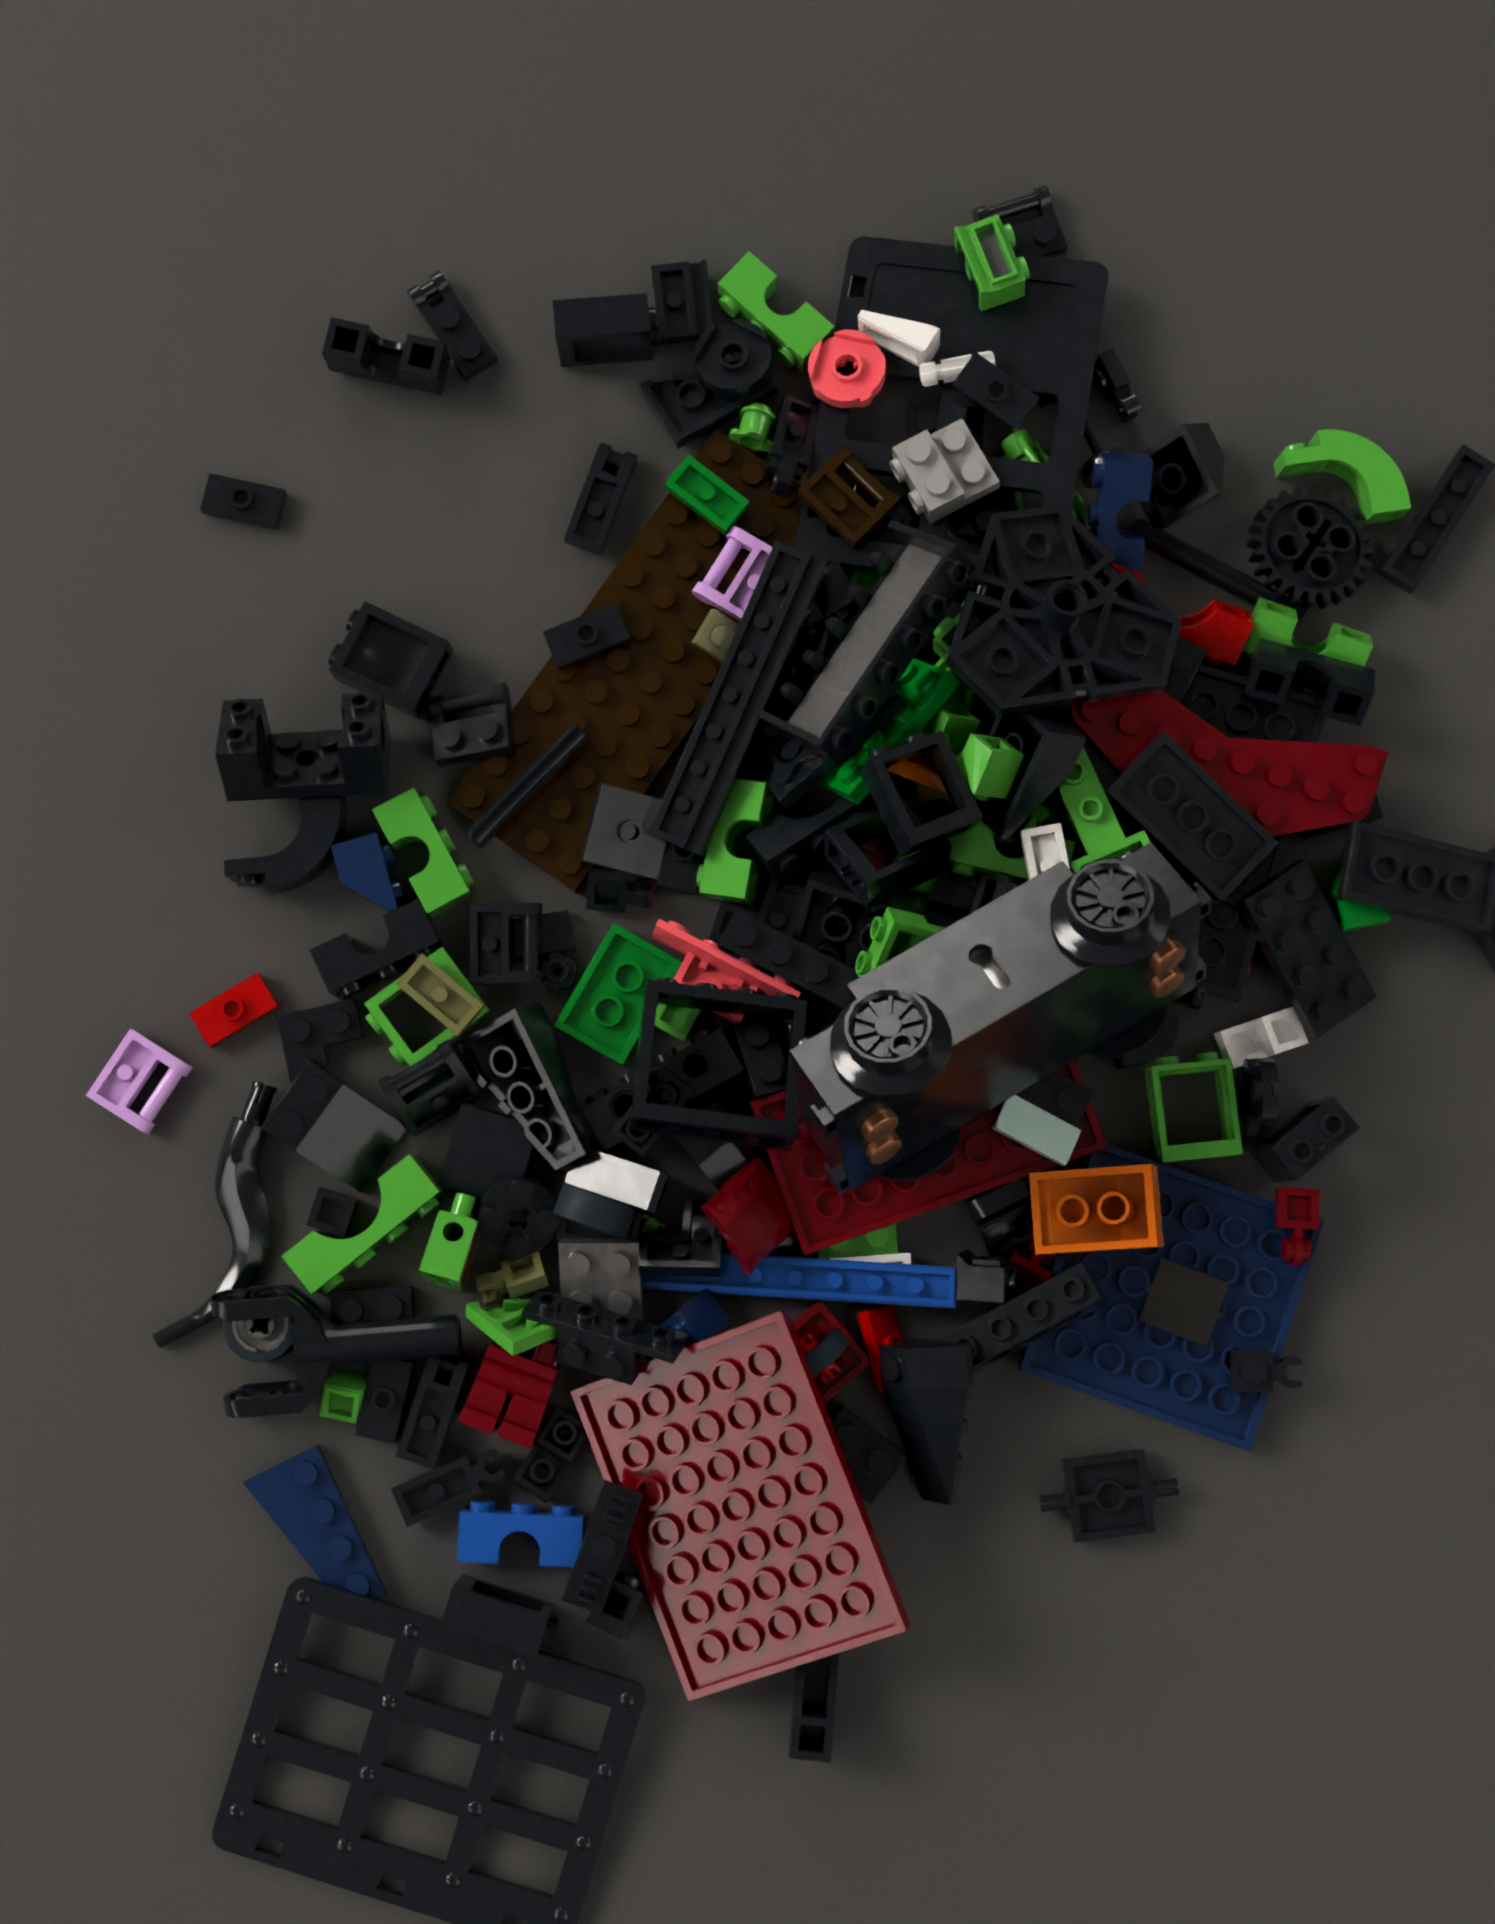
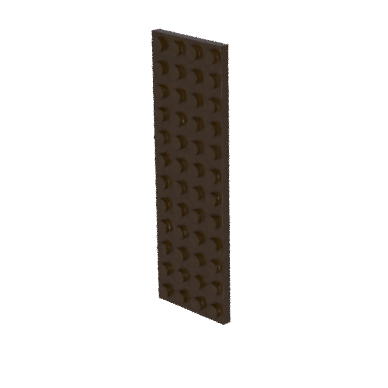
M715 428L695 456V459L750 501V506L734 526L743 529L773 547L775 541L795 548L803 503L797 496V491L801 485L793 480L792 486L787 490L785 498L770 493L775 472L767 469L768 463ZM669 492L581 614L583 616L616 602L631 641L559 671L551 656L511 712L514 752L477 759L446 802L448 806L475 823L571 725L575 724L580 727L588 737L587 742L493 836L574 893L579 890L588 877L590 868L596 866L594 863L580 860L599 783L644 795L647 794L696 725L722 665L721 662L692 644V640L710 609H717L736 623H740V621L718 608L702 602L692 594L696 583L704 580L727 543L726 535L722 534ZM812 510V512H811V517H819V516ZM829 526L828 533L831 535L834 530ZM740 549L716 588L717 591L722 594L726 593L750 554L748 550Z

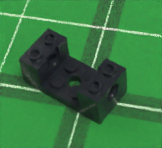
M382 692L342 694L341 713L344 723L343 730L271 734L263 698L224 700L215 756L227 802L387 793L391 736ZM307 762H314L311 766H301Z

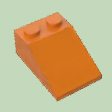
M1141 1164L1029 1173L1035 1255L1164 1247L1158 1170L1156 1165Z

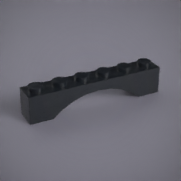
M839 1653L797 1666L795 1669L788 1740V1754L791 1759L831 1763Z

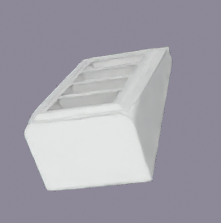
M861 310L858 314L859 331L870 335L876 341L877 346L918 367L922 363L930 362L940 347V328L865 310Z

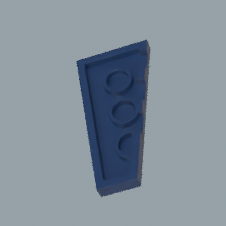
M319 1444L242 1482L322 1582L376 1599L387 1593Z

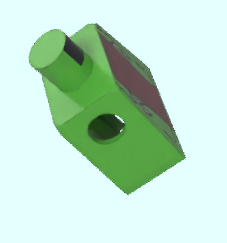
M456 1193L451 1211L439 1210L419 1268V1272L425 1282L464 1293L481 1233L479 1221L474 1219L479 1202L478 1198L463 1193ZM452 1233H462V1237L459 1240H448Z

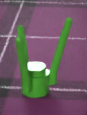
M1027 429L1011 434L1001 443V447L1005 452V455L1001 458L1039 463L1049 460L1039 442L1033 440ZM1075 490V493L1078 495L1080 501L1083 503V502H1084L1083 498H1082L1081 495ZM1013 491L1015 509L1023 510L1024 505L1021 493Z

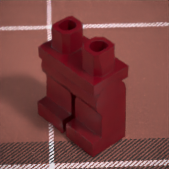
M550 1340L538 1345L534 1356L524 1352L512 1356L496 1342L490 1343L466 1404L463 1406L458 1418V1422L493 1434L497 1429L508 1397L511 1395V1401L497 1436L531 1449L535 1445L561 1366L557 1365L558 1362H556L558 1342Z

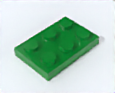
M613 923L555 1022L554 1027L624 1066L639 1040L643 996L647 979L655 980L661 977L673 979L682 961Z

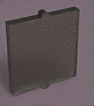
M1161 1258L1152 1284L1146 1287L1148 1295L1138 1321L1207 1346L1215 1321L1222 1316L1219 1310L1229 1283Z

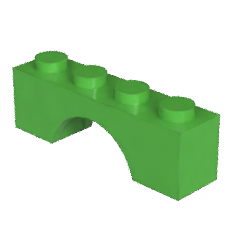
M408 1154L378 1178L381 1191L380 1209L373 1223L365 1231L351 1238L339 1239L322 1231L313 1230L281 1256L310 1294H318L323 1291L327 1295L345 1281L342 1274L350 1267L355 1265L357 1269L362 1268L377 1255L373 1250L385 1239L389 1244L393 1243L409 1230L405 1223L417 1214L421 1219L441 1204L437 1198L444 1191L415 1155Z

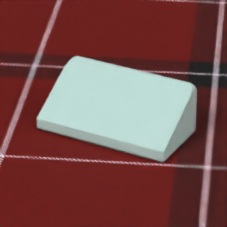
M1016 1095L1004 1101L991 1126V1129L1061 1166H1066L1081 1132L1080 1129Z

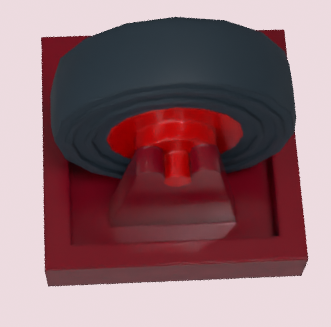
M821 1300L814 1303L792 1322L824 1403L871 1364L869 1357Z

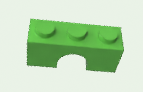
M748 251L718 282V303L729 316L733 318L738 316L741 320L749 321L761 328L768 338V343L775 349V354L779 360L787 367L792 368L794 365L803 373L808 368L809 356L815 345L822 339L824 342L828 338L833 337L835 326L807 301L797 311L789 315H779L771 311L766 303L777 291V275Z
M1259 597L1252 614L1255 624L1242 651L1247 652V656L1252 659L1259 638L1365 666L1373 648L1371 635L1333 622L1328 636L1322 642L1316 645H1303L1292 636L1298 621L1297 610Z
M945 702L921 731H926L927 735L942 730L975 799L981 801H988L989 797L1007 799L1024 755L1003 738L975 734L980 720L960 704ZM926 752L924 758L933 763L928 752Z
M737 779L707 847L705 863L699 866L697 872L699 893L709 900L755 906L761 867L752 860L737 858L735 842L743 831L757 828L770 820L774 793L766 782Z
M413 787L372 809L386 838L395 850L410 843H421L428 847L430 858L426 868L409 878V881L426 913L431 918L474 897L469 886L475 884L464 862L458 866L455 863L450 852L456 850V847L446 828L438 831L432 820L438 813L427 794L420 797Z
M982 820L972 830L951 838L952 851L950 853L949 865L953 866V873L975 877L976 872L990 875L997 880L1002 879L1012 883H1025L1029 880L1024 856L1015 859L1003 856L995 846V833ZM1064 839L1068 862L1070 863L1075 841Z

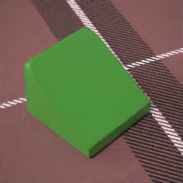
M337 1368L323 1385L319 1416L358 1424L369 1375Z

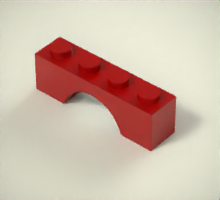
M1112 564L1120 574L1127 569L1118 564ZM1129 569L1144 584L1142 574ZM1101 577L1097 579L1104 587L1107 585ZM1213 599L1207 606L1194 614L1177 616L1182 621L1179 636L1208 650L1204 660L1218 666H1222L1224 662L1236 665L1255 624L1249 611Z

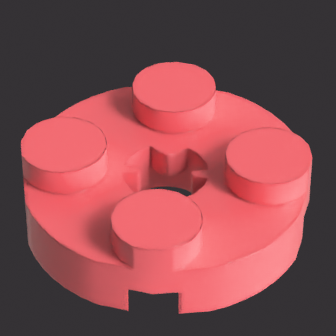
M846 329L834 332V337L828 338L824 342L823 339L818 342L808 360L809 379L814 395L827 404L839 408H864L871 404L873 397L883 387L886 378V360L883 352L876 345V341L864 332ZM846 362L854 363L853 369H857L854 374H850V376H843L841 372L836 371L837 368L845 367Z

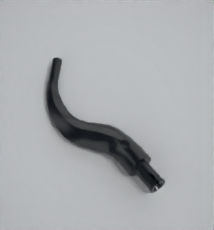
M255 1080L252 1081V1087L241 1117L232 1116L218 1158L215 1178L216 1198L230 1229L233 1250L229 1267L213 1294L224 1290L248 1288L262 1267L270 1246L271 1218L260 1179L259 1162L269 1134L261 1128V1125L266 1119L277 1088L270 1085L267 1086L265 1083ZM210 1298L192 1314L154 1333L153 1337L158 1347L162 1348L215 1319L216 1317L212 1316Z

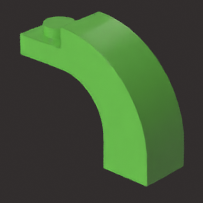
M1333 429L1317 430L1308 443L1309 447L1307 443L1289 445L1284 448V451L1280 453L1273 463L1276 478L1325 472L1343 479L1356 494L1361 519L1367 521L1365 525L1401 520L1411 509L1407 485L1396 463L1381 447L1358 434Z

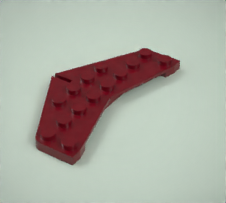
M1164 691L1135 696L1126 695L1121 698L1113 697L1108 700L1100 699L1095 702L1076 699L1073 705H1069L1068 708L1070 722L1087 737L1086 740L1117 775L1160 731H1164L1273 837L1347 824L1354 820L1360 821L1364 819L1372 807L1389 753L1368 745L1229 738Z

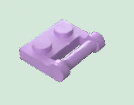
M732 526L726 535L727 543L704 580L696 583L692 594L702 602L710 604L734 619L741 621L773 547L743 529ZM740 549L748 550L750 554L726 593L722 594L717 591L716 588Z
M130 1028L86 1096L138 1130L149 1135L155 1126L153 1120L182 1076L187 1077L193 1066L135 1029ZM162 1062L169 1068L141 1111L137 1113L130 1106L158 1064Z

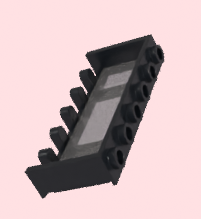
M893 520L889 522L887 527L903 543L892 560L886 554L878 551L870 555L869 563L881 577L870 593L860 585L852 584L849 586L847 597L859 609L848 625L841 619L833 616L826 620L825 630L836 640L827 656L824 657L812 649L804 652L802 657L803 663L815 674L804 690L790 682H785L781 686V696L792 705L785 718L782 720L763 710L757 716L778 736L785 737L834 761L839 766L844 762L976 567L957 544Z

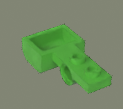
M1083 747L1071 773L1056 788L1064 804L1069 822L1087 854L1069 863L1073 874L1085 865L1098 860H1120L1128 851L1140 849L1150 843L1145 830L1127 838L1125 837Z

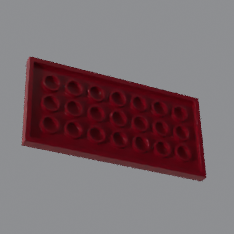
M1075 1059L1056 1070L1057 1073L1085 1086ZM785 1090L750 1102L754 1117L783 1120ZM800 1099L797 1135L791 1150L765 1148L803 1256L1029 1176V1173L1040 1172L1059 1164L991 1129L1004 1101L961 1126L960 1141L951 1159L935 1173L913 1181L888 1180L876 1176L853 1191L846 1190L838 1195L826 1177L823 1165L827 1163L831 1169L833 1167L807 1130ZM1090 1101L1077 1126L1081 1132L1069 1161L1107 1148Z

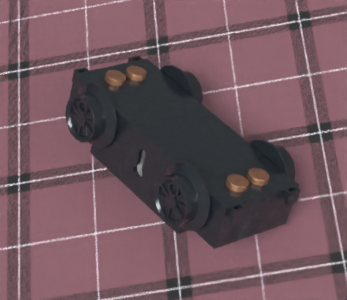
M1152 842L1140 849L1128 851L1120 860H1098L1085 865L1074 874L1061 861L847 984L850 1005L841 1011L833 1025L817 1035L803 1038L797 1043L795 1048L789 1050L807 1130L833 1167L831 1169L827 1163L823 1165L825 1175L838 1195L846 1190L851 1192L876 1176L888 1180L913 1181L935 1173L951 1159L960 1141V1127L1085 1053L1100 1059H1119L1146 1047L1160 1032L1166 1018V1005L1195 989L1196 983L1206 978L1207 965L1198 956L1200 919L1211 913V897L1198 882L1193 883L1192 890Z

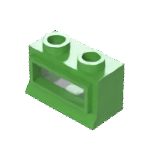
M997 214L967 226L954 227L955 249L957 253L962 251L964 253L965 270L969 281L975 280L979 290V308L981 312L1025 296V282L1027 279H1030V273L1025 258L1023 256L1016 258L1012 247L1016 246V239L1009 223L1003 225Z

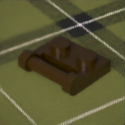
M844 445L798 489L797 496L854 549L887 515L895 510L903 498L895 490L890 492L853 457L855 453L847 445ZM843 469L878 504L872 508L836 473Z

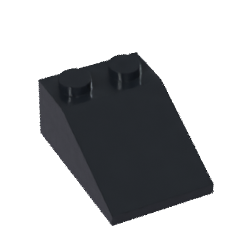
M1046 707L1041 710L1033 709L1028 712L996 716L988 736L1003 738L1024 755L1007 799L989 797L988 801L975 799L984 817L982 821L1000 839L1007 840L1068 777L1087 739L1084 734L1054 708Z
M310 1058L261 1125L263 1130L361 1193L408 1128L405 1124Z

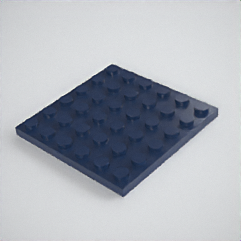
M1106 1144L1107 1148L1089 1154L1084 1169L1141 1164L1157 1166L1164 1247L1057 1253L1051 1267L1052 1276L1050 1279L1083 1262L1090 1266L1109 1303L1026 1346L1018 1369L1251 1452L1269 1392L1229 1390V1350L1274 1351V1363H1277L1281 1358L1324 1220L1319 1218V1230L1317 1231L1303 1230V1238H1309L1311 1242L1309 1262H1302L1301 1266H1290L1289 1262L1282 1261L1281 1241L1283 1237H1290L1291 1230L1275 1229L1274 1202Z

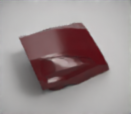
M755 1158L727 1180L721 1189L701 1207L708 1221L712 1225L717 1226L719 1229L718 1233L725 1238L730 1254L738 1259L737 1262L739 1264H742L740 1268L745 1274L751 1275L761 1260L795 1232L779 1184L759 1158Z

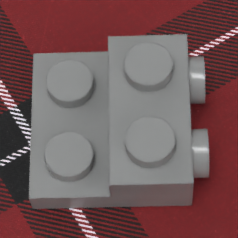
M962 418L932 434L926 429L892 447L893 460L889 461L892 472L899 483L905 480L911 490L908 493V497L912 507L918 515L924 513L930 524L1000 488L999 479Z

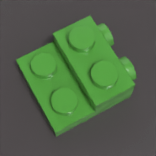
M887 906L883 917L876 916L871 924L870 938L873 941L869 950H862L857 957L855 971L858 977L863 976L946 927L929 924L924 915Z

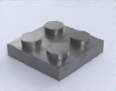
M561 1238L558 1243L561 1296L582 1303H591L599 1308L619 1314L631 1315L635 1319L642 1320L644 1316L643 1281L638 1269L641 1238Z

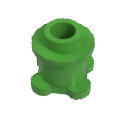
M752 403L749 406H744L739 414L741 418L739 429H731L729 438L752 453L755 451L769 452L772 441L768 440L771 429L776 425L777 417L764 404Z

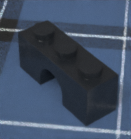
M331 317L322 351L330 371L438 395L443 393L451 360L444 341L407 334L405 342H394L374 334L369 325Z
M1259 638L1247 670L1244 694L1283 705L1287 694H1306L1320 703L1322 706V716L1361 726L1374 695L1375 669Z
M419 899L382 915L389 930V939L386 946L378 953L371 955L360 953L353 938L347 933L310 949L311 955L330 994L335 997L341 995L343 999L352 997L365 989L364 983L378 978L379 982L388 980L401 973L399 967L411 961L415 962L421 954L428 957L435 950L443 947L436 929Z

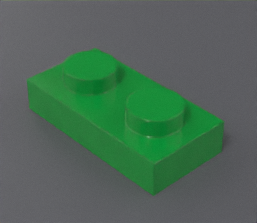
M689 454L664 483V489L724 535L729 532L731 527L734 526L750 506L749 500Z

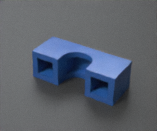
M473 1500L470 1507H464L460 1511L457 1562L498 1564L502 1559L504 1538L512 1532L522 1531L532 1535L538 1542L540 1549L539 1566L573 1568L584 1537L585 1513L576 1512L577 1506L567 1504L552 1505V1511L536 1510V1504L514 1502L511 1503V1509L495 1508L494 1501Z

